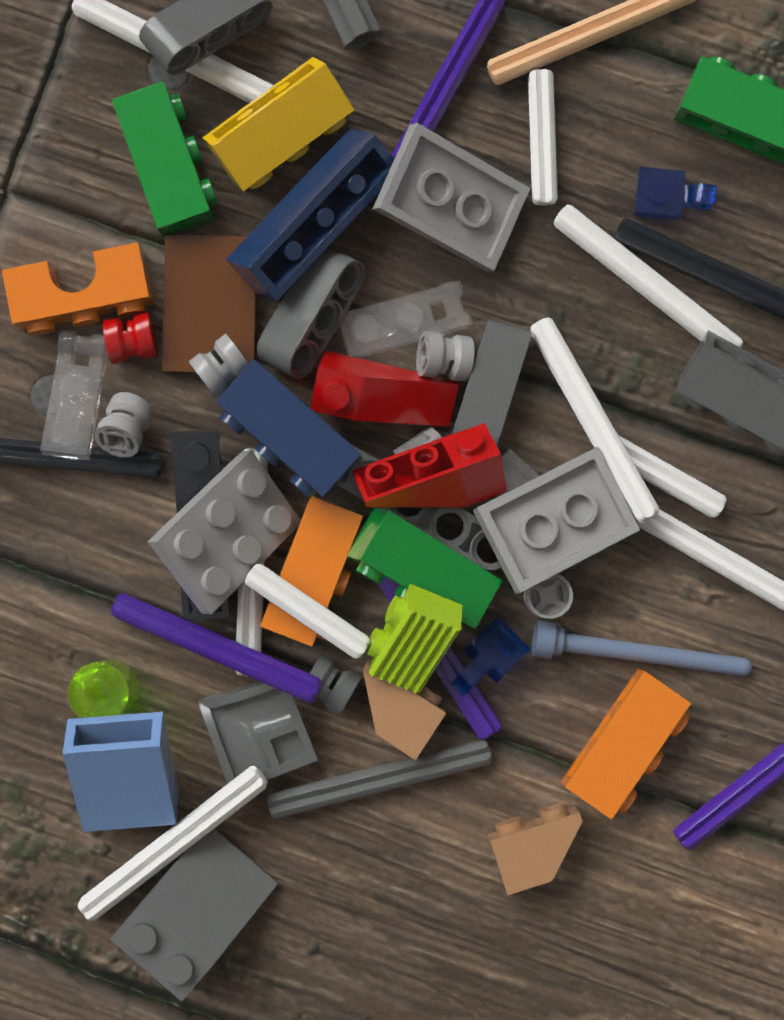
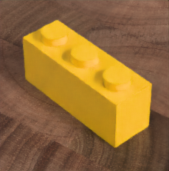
M312 57L202 138L231 180L242 191H245L249 187L250 189H255L265 184L272 177V170L284 161L292 162L303 156L310 148L308 144L321 134L329 135L340 129L346 122L345 117L353 112L354 108L327 65Z

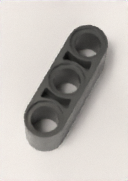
M179 0L151 17L140 30L139 39L168 74L177 75L258 27L271 13L273 3L271 0Z
M327 247L287 290L258 341L257 355L259 359L296 379L305 378L310 374L364 282L365 268L362 262Z
M488 318L452 434L485 423L497 446L531 339V331Z

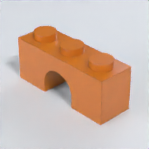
M136 242L93 251L96 267L95 277L86 289L74 293L65 292L61 289L57 270L48 261L3 269L2 275L12 324L21 331L27 330L28 335L33 336L55 331V324L72 321L73 326H87L100 322L99 315L117 312L118 317L135 316V314L144 313V306L156 304L144 249Z

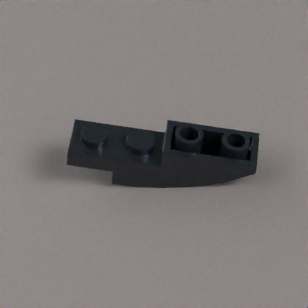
M219 429L171 433L177 513L222 471ZM180 586L183 619L200 620L230 617V596L212 614H202Z

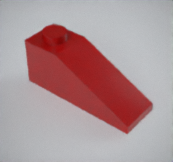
M325 351L318 366L310 409L354 421L449 427L459 381H451L438 376L435 378L420 377L416 371Z

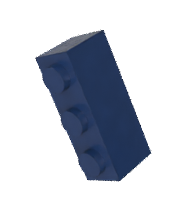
M255 359L246 366L215 401L224 409L219 418L239 436L247 430L260 442L254 449L274 467L282 461L293 470L295 474L290 478V481L310 499L316 492L325 499L362 458L358 450Z

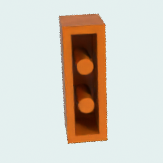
M313 496L309 499L280 577L329 609L334 594L343 597L352 571L344 569L348 560L347 554L363 528L361 524L364 516ZM269 601L260 627L311 647L315 645L317 638L326 640Z
M637 669L571 765L561 783L569 791L611 820L617 811L624 814L637 796L638 791L634 787L643 773L647 776L651 775L661 762L664 753L660 749L669 735L676 737L687 724L690 714L686 710L691 703L646 671Z

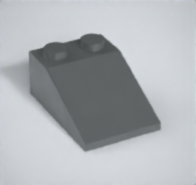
M214 828L182 853L110 940L182 1002L214 965L279 882L217 828Z

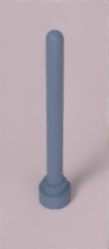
M536 620L533 631L532 657L551 659L553 655L561 656L562 651L738 676H746L752 671V663L747 658L565 633L564 628L556 627V622Z

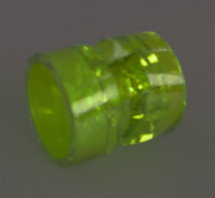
M104 659L84 665L74 673L68 684L67 697L71 709L79 718L124 715L133 707L138 697L139 684L136 674L127 664L119 660Z

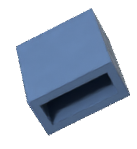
M163 712L67 720L63 758L83 832L176 825L179 789Z

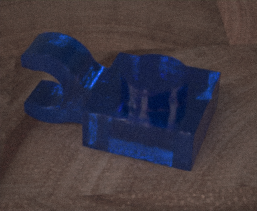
M639 167L633 216L679 220L681 207L712 210V205L716 203L717 185L705 183L684 185L685 171Z
M497 617L465 648L464 652L472 661L450 684L464 697L486 674L498 683L531 648Z

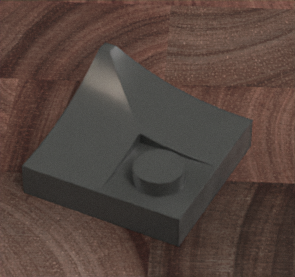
M257 681L230 691L199 699V706L227 784L250 766H256L266 779L269 780L318 761L317 752L294 696Z

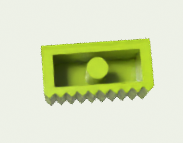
M409 584L403 597L394 596L386 612L384 629L375 628L370 636V644L365 651L367 655L371 656L369 674L372 678L377 676L381 681L387 680L389 684L395 683L398 688L403 686L406 691L412 690L414 694L420 693L461 630L463 605L412 584Z

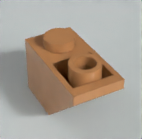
M368 659L363 667V674L376 735L416 760L446 714L445 709L439 706L443 698L426 686L423 687L420 693L414 694L412 690L406 691L403 686L398 688L395 683L389 684L387 680L381 681L377 676L372 678L369 674L370 660Z
M566 803L554 804L539 811L541 817L523 822L521 817L510 818L495 825L496 831L488 834L507 896L553 881L583 822L581 814L575 806L567 808Z

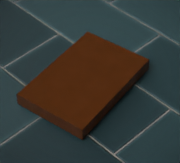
M165 235L162 371L164 373L197 374L189 360L199 353L207 354L214 348V342L225 333L248 363L255 359L257 293L247 285L226 261V258L247 236Z

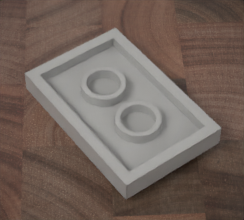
M414 123L408 127L373 210L488 272L495 271L530 188L419 123Z
M598 447L473 510L515 594L533 587L640 530Z
M252 450L242 451L147 542L202 614H212L245 581L254 565L262 564L300 525L301 519Z

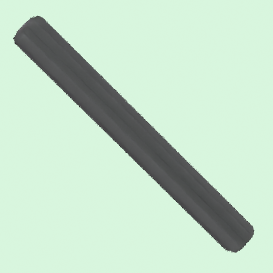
M478 740L419 755L416 760L407 758L273 792L267 797L268 808L272 818L277 819L490 765L492 763V755L488 742L486 740Z

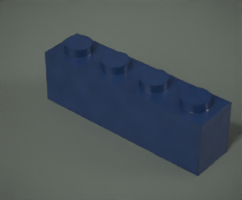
M349 129L226 258V261L254 292L277 301L381 191L393 164V156L375 134Z

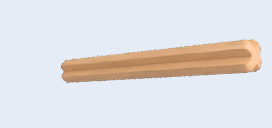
M628 0L490 59L487 65L489 75L495 85L503 84L693 3L696 0Z

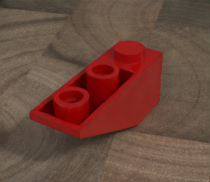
M485 423L351 470L366 507L464 508L508 492L501 453Z

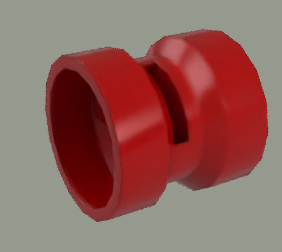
M150 312L135 314L132 320H127L126 322L118 317L104 319V340L112 365L126 363L130 356H140L144 360L158 357L157 336Z

